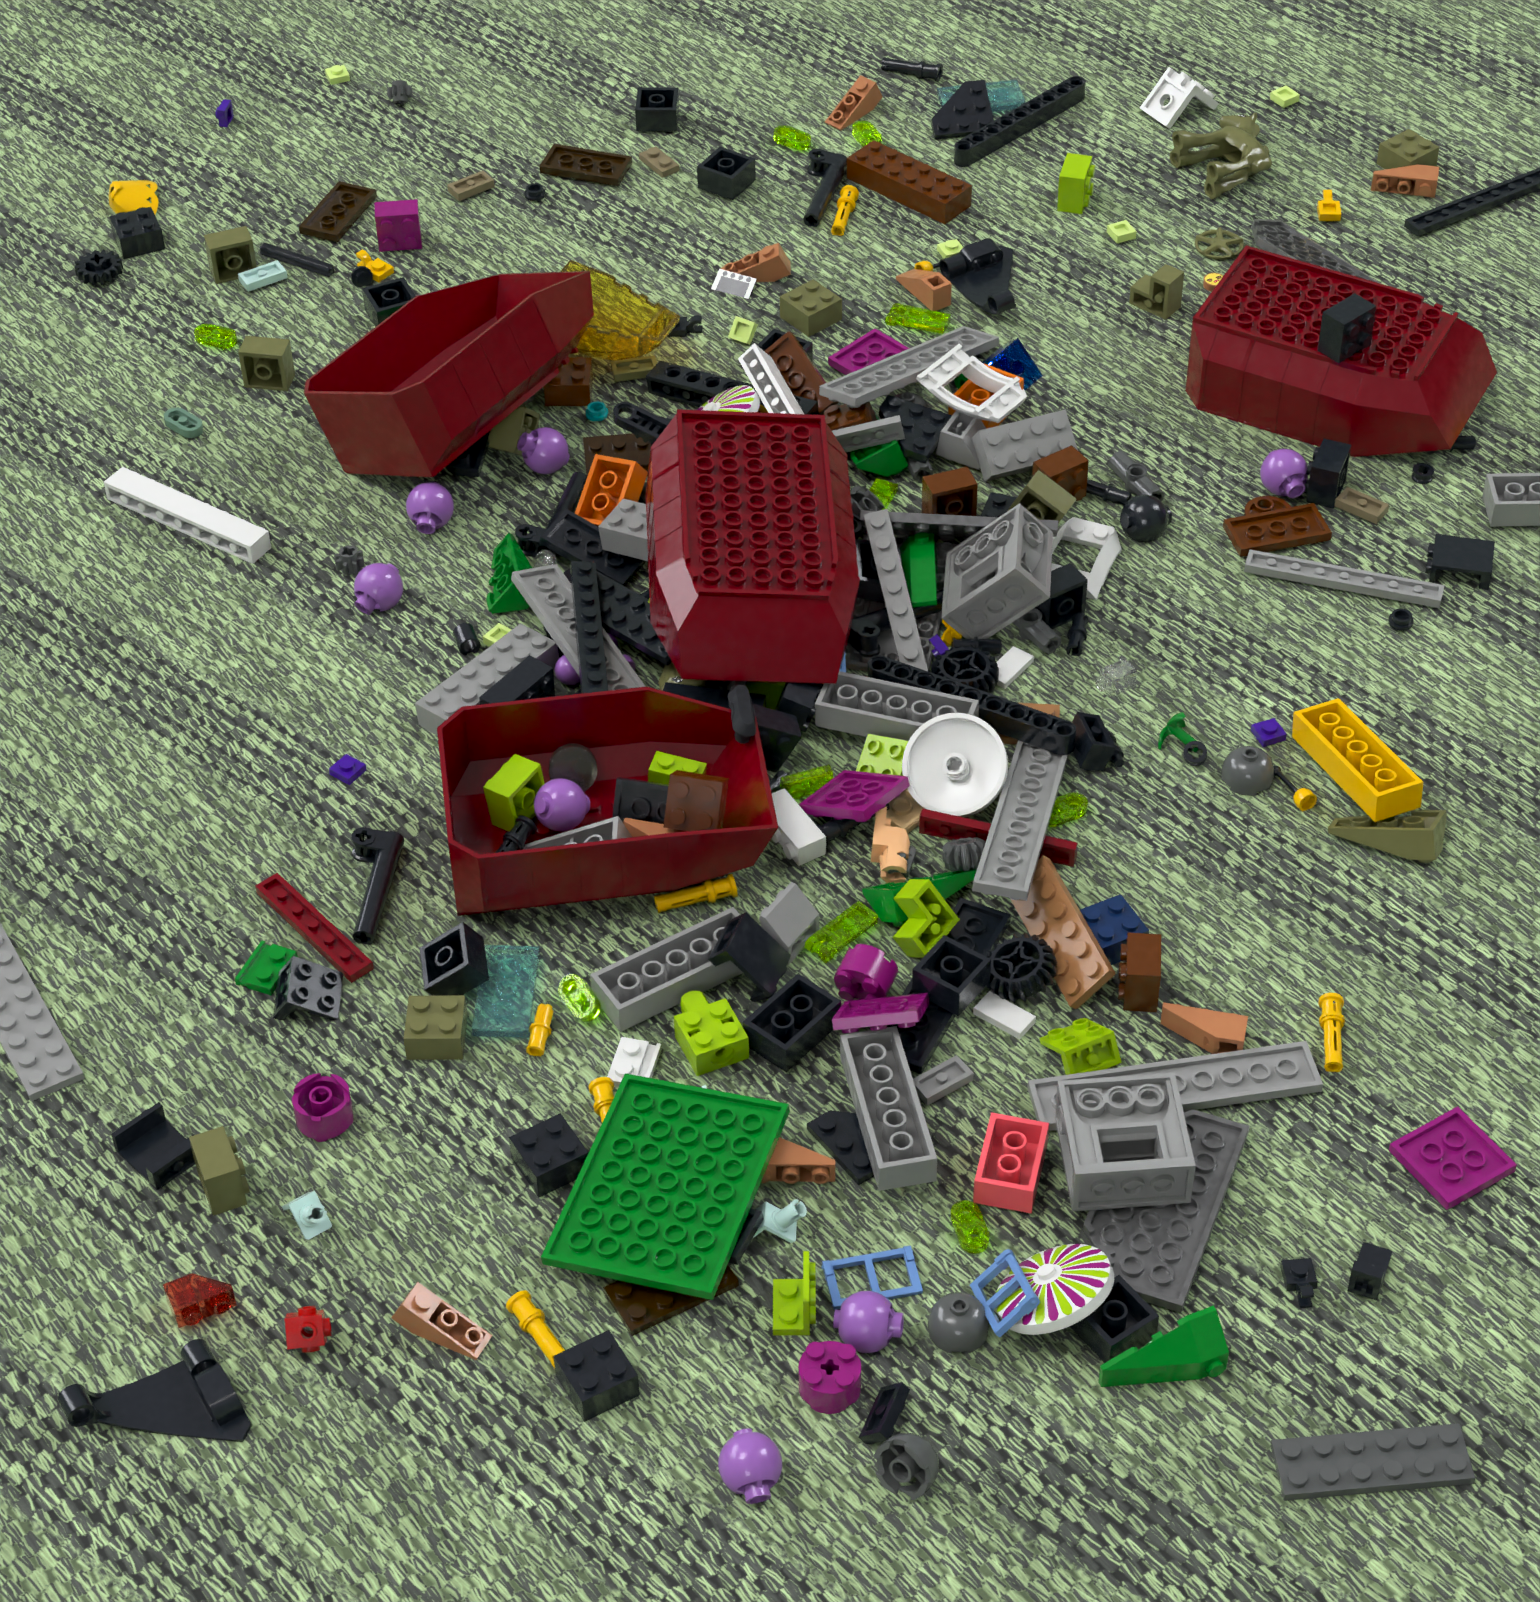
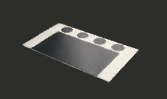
M719 269L711 289L749 299L757 279Z

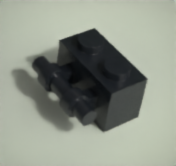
M1077 712L1072 721L1076 726L1073 754L1080 768L1087 771L1103 772L1108 761L1114 763L1116 767H1122L1125 763L1123 759L1124 754L1121 748L1116 746L1114 734L1105 727L1100 715Z

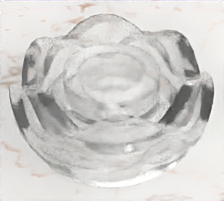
M541 550L536 555L537 563L533 568L557 564V559L551 551Z

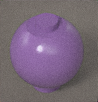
M541 427L531 431L529 434L524 432L518 440L517 448L522 451L525 464L536 473L551 474L568 463L570 455L568 453L567 441L560 432L553 428Z
M1278 449L1272 451L1261 465V481L1272 494L1288 496L1289 498L1299 497L1305 491V483L1308 475H1306L1307 463L1294 450Z
M426 482L417 485L409 493L406 501V511L419 532L432 534L435 532V529L443 527L451 519L454 511V502L451 494L445 487L437 482Z
M373 563L364 567L357 574L354 582V593L357 597L354 603L356 608L368 615L374 609H380L381 612L393 608L399 602L403 593V582L398 574L399 570L389 563Z
M563 778L546 782L540 787L534 799V811L540 823L546 828L558 832L568 831L578 826L590 810V800L582 788L575 782Z
M860 1291L846 1298L841 1304L840 1310L835 1309L833 1327L838 1328L841 1340L845 1344L854 1346L857 1352L874 1353L885 1348L892 1337H902L904 1313L895 1312L892 1303L882 1294L874 1291Z
M749 1428L734 1432V1437L725 1443L720 1452L718 1460L720 1476L724 1484L731 1491L739 1495L744 1494L747 1504L766 1501L771 1498L770 1489L777 1483L781 1475V1453L777 1445L768 1436L759 1432H752V1429Z

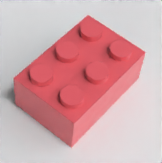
M991 1112L974 1180L973 1203L1032 1214L1048 1145L1049 1123Z

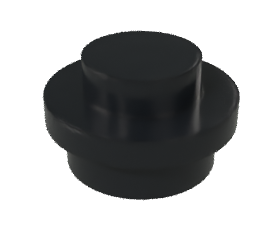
M532 183L526 187L524 195L530 201H538L543 199L546 193L541 184Z
M365 266L356 267L351 274V281L356 287L370 285L373 279L371 270Z
M1402 608L1395 609L1388 618L1390 627L1399 631L1409 630L1414 622L1411 612Z

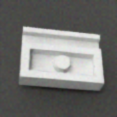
M621 1037L607 1076L613 1080L614 1087L619 1088L625 1073L652 1078L662 1050L661 1044L650 1045L649 1041Z

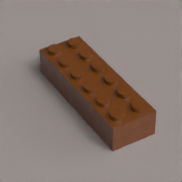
M873 140L847 158V179L943 224L948 223L971 206L972 185L887 147L880 142Z

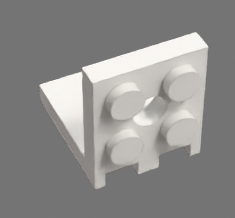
M1168 67L1140 109L1167 128H1171L1193 96L1213 110L1216 109L1219 103L1213 99L1215 95L1199 82L1191 80L1192 78L1184 72L1178 74ZM1170 97V102L1164 106V101Z

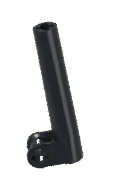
M812 149L809 152L810 165L807 169L808 174L822 177L803 218L804 223L812 227H817L820 224L847 170V157L845 155L822 149Z
M575 472L572 474L545 528L523 524L515 529V536L518 538V544L525 556L549 561L556 557V552L539 543L540 537L565 509L575 513L587 479L585 473Z
M944 589L937 591V605L912 607L915 620L942 611ZM886 608L858 616L852 620L847 643L863 657H874L879 655L881 647L878 644V636L880 632L891 629Z
M361 827L354 830L351 835V840L354 844L352 856L356 861L373 863L352 937L358 944L370 945L374 941L405 840L401 834L394 831Z

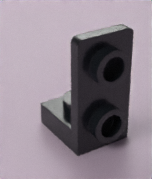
M1364 1242L1357 1261H1354L1347 1291L1377 1300L1392 1251Z

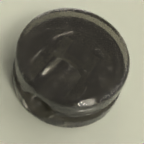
M568 743L557 748L550 757L548 767L550 780L559 778L571 780L578 784L584 792L595 782L597 777V761L594 754L587 747L577 743Z

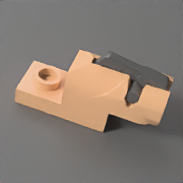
M887 807L876 812L871 862L880 863V877L887 883L905 882L909 876L916 855V848L910 845L909 836L905 829L891 826V818H886Z

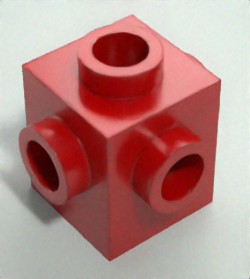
M316 1306L300 1307L298 1312L287 1313L284 1318L287 1349L301 1348L302 1352L319 1351L320 1346H325L327 1337L332 1336L330 1317L325 1318L324 1310H316ZM305 1327H310L313 1331H307Z

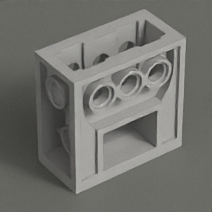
M1019 503L947 552L941 618L966 639H974L975 636L978 639H988L1049 599L1053 532Z
M1175 1072L1058 1081L1055 1123L1072 1211L1191 1203L1196 1165ZM1144 1096H1152L1157 1099V1102L1147 1104L1142 1101V1098ZM1093 1100L1098 1103V1106L1088 1108L1083 1105V1102ZM1115 1100H1123V1101H1125L1127 1104H1116V1105H1115V1104L1113 1103V1101H1115Z

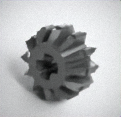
M968 837L945 843L942 847V858L945 868L953 872L977 869L985 841L978 837Z

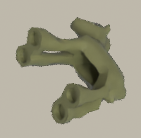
M1253 113L1251 116L1223 115L1219 121L1221 129L1212 133L1196 134L1185 130H1177L1172 134L1174 149L1170 152V162L1177 169L1218 157H1224L1230 162L1210 161L1207 164V178L1204 190L1211 200L1220 197L1221 194L1230 191L1236 185L1246 182L1248 177L1256 175L1260 171L1268 170L1272 166V160L1269 157L1268 147L1263 146L1256 139L1260 133L1259 125L1255 123L1257 113ZM1211 144H1213V145L1210 146L1209 148H1205V149H1202V150H1198V151H1191V150H1189L1190 148H1193V147H1201V146H1206V145H1211Z

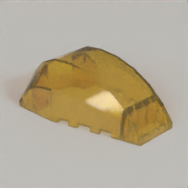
M570 260L560 271H590L594 316L577 345L578 353L613 361L637 358L659 347L680 321L679 315L659 303L654 305L648 301L646 295L634 293L629 285L625 283L619 284L616 282V278L608 273Z

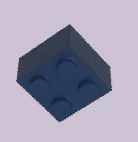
M1121 894L1080 909L1111 965L1123 961L1120 960L1121 943H1127L1128 932L1149 934V929Z

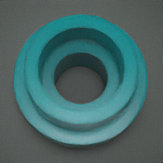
M591 402L587 406L585 415L591 421H602L608 417V409L602 402Z

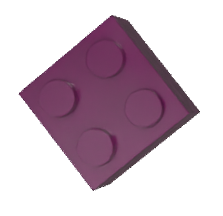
M418 199L375 202V222L379 252L422 249Z

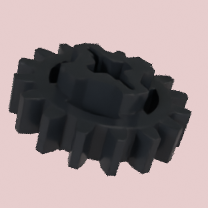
M104 249L101 252L94 250L92 254L87 252L85 257L80 256L79 261H75L74 266L78 280H83L84 284L92 282V285H95L98 282L104 285L105 281L111 283L112 278L118 279V274L123 273L122 260L119 254L114 255L113 251L106 253Z

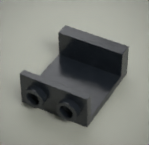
M1436 534L1434 543H1429L1427 553L1429 558H1427L1425 573H1430L1429 582L1434 583L1436 569L1480 575L1479 589L1489 590L1495 541Z
M745 912L728 920L708 960L715 967L729 960L734 963L756 985L750 1000L757 1002L764 998L769 999L777 991L776 985L787 971L786 965L791 955Z
M160 1102L144 1110L139 1116L122 1125L111 1134L116 1152L156 1190H159L195 1165L189 1138L186 1139L166 1120L163 1106Z

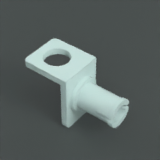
M315 1191L308 1192L282 1206L283 1210L290 1209L304 1238L307 1240L332 1227L327 1211L324 1210L325 1207L321 1204Z
M795 1199L782 1210L768 1202H764L755 1209L762 1211L764 1219L754 1237L763 1230H767L790 1243L795 1242L797 1220L803 1218L807 1213L803 1202L800 1201L798 1203V1199Z

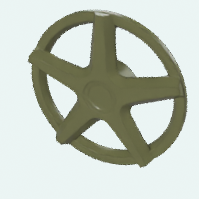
M1221 227L1196 235L1195 248L1200 254L1218 260L1230 259L1239 255L1244 245L1243 238H1240L1233 232L1223 230ZM1216 234L1215 238L1205 237L1207 235ZM1223 234L1234 239H1224ZM1203 241L1209 243L1210 246L1202 251L1198 243ZM1239 244V250L1233 253L1228 248V245ZM1212 251L1225 252L1227 256L1210 255Z

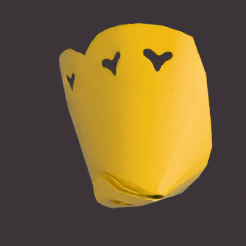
M149 180L113 181L109 189V206L116 214L134 211L142 207H151L154 214H156L159 201L154 192L158 189V186L155 182Z

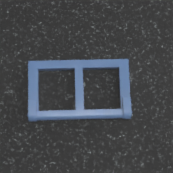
M911 1245L871 1254L822 1261V1269L834 1310L840 1309L841 1304L846 1299L840 1298L834 1270L864 1264L871 1291L882 1294L888 1300L923 1294ZM903 1257L911 1286L880 1292L873 1263Z
M1010 1249L1004 1250L994 1259L995 1262L970 1284L976 1298L985 1308L987 1320L999 1338L1026 1313L1032 1312L1040 1303L1038 1296L1034 1293L1013 1251ZM1010 1266L1015 1276L988 1300L982 1288L1002 1270ZM1021 1286L1026 1297L1007 1316L999 1321L994 1309Z

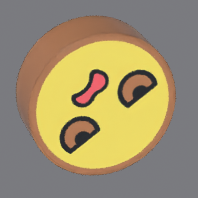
M1219 273L1205 275L1203 281L1204 288L1208 291H1213L1223 275Z

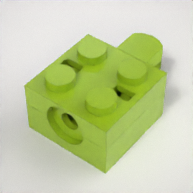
M689 991L681 997L682 1013L674 1016L675 1038L696 1076L749 1058V1037L726 998L709 1004L701 991Z

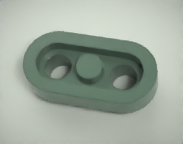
M171 408L164 413L165 425L181 436L195 438L203 433L201 419L182 408Z

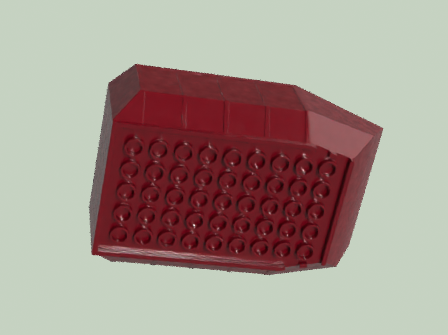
M1246 245L1193 317L1185 391L1198 410L1320 447L1324 438L1351 444L1350 456L1361 457L1451 449L1497 374V370L1483 333L1459 319V313L1457 312L1453 313V315L1442 311L1443 306L1438 303L1433 307L1423 302L1424 297L1419 294ZM1355 293L1376 305L1372 342L1367 348L1337 363L1317 351L1322 314L1325 310Z
M590 271L501 273L415 296L307 379L304 395L343 471L349 474L434 477L556 377L560 373L558 366L561 364L567 365L570 362L569 354L579 352L577 345L594 316Z
M677 409L676 415L651 446L645 496L650 623L681 679L837 683L851 630L860 578L858 575L857 548L855 545L851 487L847 464L848 457L825 422V415Z
M650 687L461 707L437 727L447 838L457 916L670 892L754 866L778 829L756 717V734L750 737L748 743L740 744L735 740L731 709ZM656 751L707 763L706 775L729 778L723 829L674 832L499 853L495 852L503 843V835L509 831L492 825L483 789L487 781L514 754L539 763L544 783L553 779H568L578 784L585 795L588 796L590 810L582 822L571 829L574 830L612 818L616 779L622 777L648 781V770ZM535 816L532 821L538 828L537 832L533 835L531 834L525 844L567 831L558 832L550 830L542 825L537 816Z

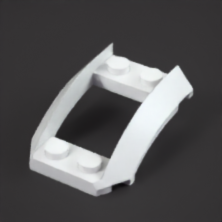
M960 344L916 377V380L950 408L973 418L999 423L1019 407L1027 397L1025 390H1022L1020 387V379L1017 376L1013 379L995 372L973 355L969 357L961 350L963 346ZM962 373L976 385L995 394L980 406H976L958 398L944 387Z
M1072 517L1058 527L1057 537H1053L1052 554L1061 539L1101 549L1091 573L1078 570L1088 579L1086 598L1097 600L1101 586L1104 585L1113 562L1122 551L1120 541L1114 527ZM1051 563V571L1062 567L1061 565Z

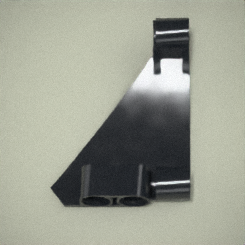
M986 238L966 245L960 250L959 254L940 260L939 267L942 275L978 308L997 315L1013 309L1017 305L1015 304L1013 294L1008 290L1014 249L1001 245L997 246L992 239Z
M194 1339L184 1345L180 1352L183 1361L133 1383L103 1393H93L86 1390L81 1384H72L64 1388L58 1395V1402L69 1424L73 1427L101 1423L156 1434L243 1442L252 1427L220 1363H217L209 1346L203 1339Z

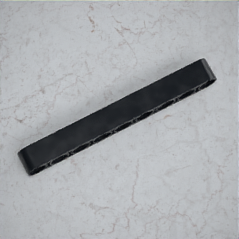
M1080 76L1070 77L957 141L954 145V164L959 167H968L1082 102L1085 98L1086 80Z
M874 656L868 660V677L979 700V718L988 723L999 734L1059 755L1071 754L1075 749L1076 726L1068 720L885 656Z

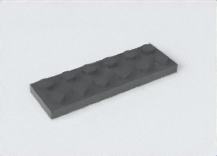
M1459 1423L1271 1440L1270 1445L1284 1501L1474 1484L1475 1482L1474 1471Z

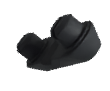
M737 685L728 693V701L731 708L735 740L740 744H745L749 742L751 736L756 734V715L748 688L744 685Z

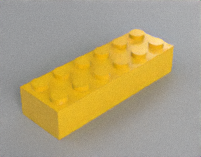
M1339 698L1294 712L1293 739L1374 822L1421 808L1423 781Z

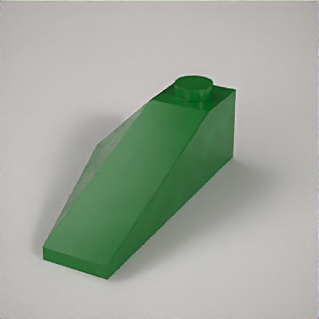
M896 440L850 452V458L858 469L887 477L900 473L903 468L908 466Z
M510 532L493 552L491 569L495 570L493 577L489 579V585L494 586L493 593L489 592L486 599L488 610L492 614L529 608V604L512 582L511 576L514 571L531 569L532 566Z
M920 532L909 536L900 546L901 565L912 607L937 605L938 559L934 533Z
M977 869L938 873L933 875V880L932 877H916L911 879H929L945 900L973 881ZM889 882L862 888L864 897L882 922H893V926H903L909 919L894 900V897L907 882Z
M1214 1305L1181 1318L1177 1321L1179 1327L1165 1335H1162L1161 1331L1151 1336L1152 1340L1143 1348L1131 1347L1100 1365L1098 1380L1100 1386L1110 1387L1199 1380L1207 1376H1219L1227 1368L1229 1350Z

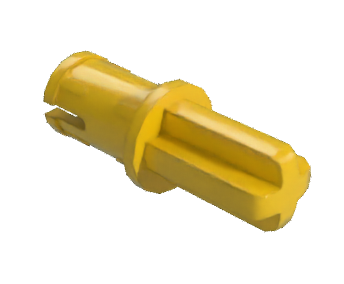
M541 1003L537 1007L534 1023L529 1027L531 1034L526 1048V1052L529 1055H544L546 1040L552 1031L550 1024L553 1009L550 1004L545 1005Z

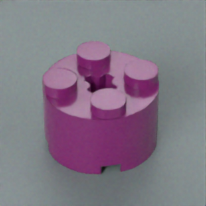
M856 944L853 949L849 947L834 975L835 985L839 989L838 995L840 998L848 1001L854 1000V998L861 1000L887 997L898 974L897 964L893 959L891 962L885 959V952L874 946Z
M316 1073L303 1078L296 1084L292 1105L296 1125L302 1134L317 1142H324L342 1134L353 1123L350 1091L348 1084L343 1078L335 1074H330L329 1077Z
M836 1341L809 1343L798 1365L799 1393L801 1398L810 1405V1408L824 1414L840 1413L846 1410L853 1402L855 1403L861 1392V1362L854 1346Z

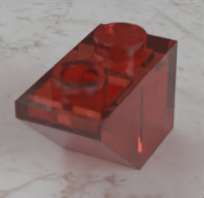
M191 1273L163 1284L167 1302L178 1328L186 1325H195L201 1319L214 1314H223L230 1308L237 1306L231 1284Z

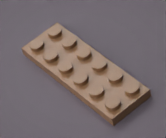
M1043 855L1038 860L1027 901L1020 899L1010 900L1030 936L1035 934L1039 940L1044 939L1053 949L1057 960V976L1054 979L1069 1006L1077 1009L1116 973L1052 861Z

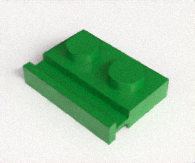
M261 940L235 977L236 985H243L248 989L272 995L277 988L279 971L292 956L298 957L297 951L275 944L270 946Z

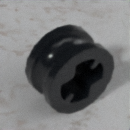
M1427 463L1415 464L1411 478L1416 483L1428 484L1433 479L1434 468Z
M1200 741L1189 742L1184 747V760L1191 766L1204 764L1207 759L1206 746ZM1197 748L1198 752L1203 753V755H1198V759H1193V756L1188 754V752L1192 753V749Z

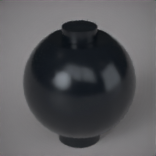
M1146 494L1135 496L1127 501L1120 515V524L1123 531L1129 538L1138 542H1151L1158 539L1172 521L1171 510L1155 496Z

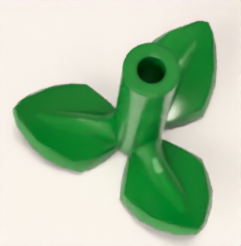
M1183 712L1174 715L1161 730L1158 738V749L1161 750V746L1168 735H1174L1185 745L1191 741H1197L1182 729V727H1186L1183 719L1186 716ZM1194 748L1192 749V751L1196 753L1198 752V749Z

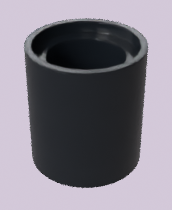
M462 623L454 628L453 636L462 655L466 656L468 655L467 653L471 652L477 653L480 650L481 643L472 624Z

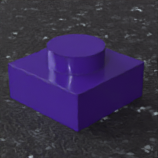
M223 99L220 106L216 108L215 115L219 121V127H228L234 117L231 100Z
M938 634L929 639L934 646L931 652L935 657L950 651Z
M1275 718L1251 725V732L1262 747L1286 740L1287 734Z
M345 754L329 768L331 776L348 785L367 771L366 764L348 754Z

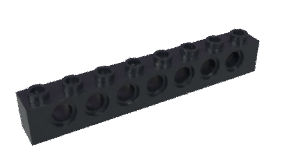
M659 361L646 375L649 393L696 407H701L717 394L732 387L747 385L755 390L754 386L749 383L664 361ZM794 395L804 414L819 415L818 401ZM760 399V405H762L763 407H765L764 404H763V402H762L761 399Z

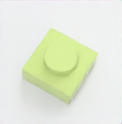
M335 65L325 69L326 77L331 85L350 81L349 73L344 65Z
M1283 86L1270 93V100L1285 108L1299 102L1300 94L1288 86Z
M1127 220L1107 225V233L1117 244L1136 239L1137 231Z
M957 239L937 244V251L943 258L959 254L963 248Z
M736 316L728 337L750 345L758 324Z
M498 623L483 636V644L490 647L510 632L511 629Z

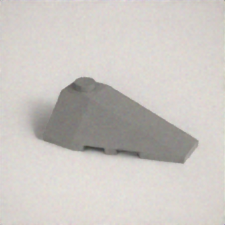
M619 816L525 844L523 850L630 838L632 836Z

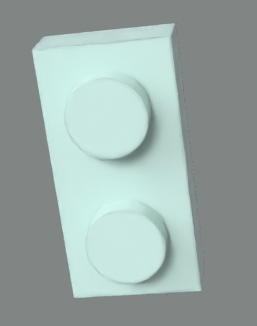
M278 260L238 274L239 282L248 292L288 278L287 271Z

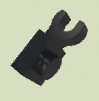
M692 316L688 321L687 317H665L664 337H687V333H702L703 326L695 325L702 323V316Z
M1312 1259L1281 1260L1280 1268L1286 1291H1296L1300 1308L1312 1307L1311 1297H1314L1313 1289H1317L1318 1283Z

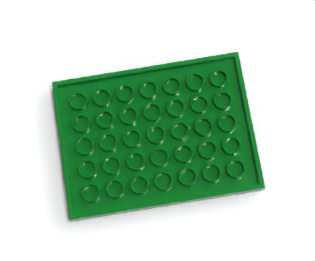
M625 1073L542 1253L541 1260L543 1265L713 1300L790 1113L789 1104Z

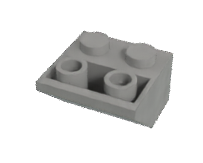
M955 411L941 430L936 455L979 470L980 466L971 438L979 430L986 429L981 419Z
M793 882L784 890L779 891L769 907H765L759 917L761 927L791 955L787 965L797 957L819 932V913L800 888Z

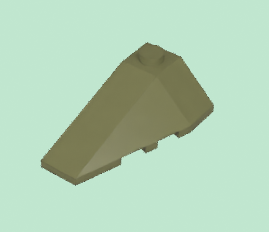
M1446 810L1411 811V816H1393L1374 822L1368 815L1335 818L1328 827V833L1409 860L1429 863L1436 860L1443 849L1447 812Z

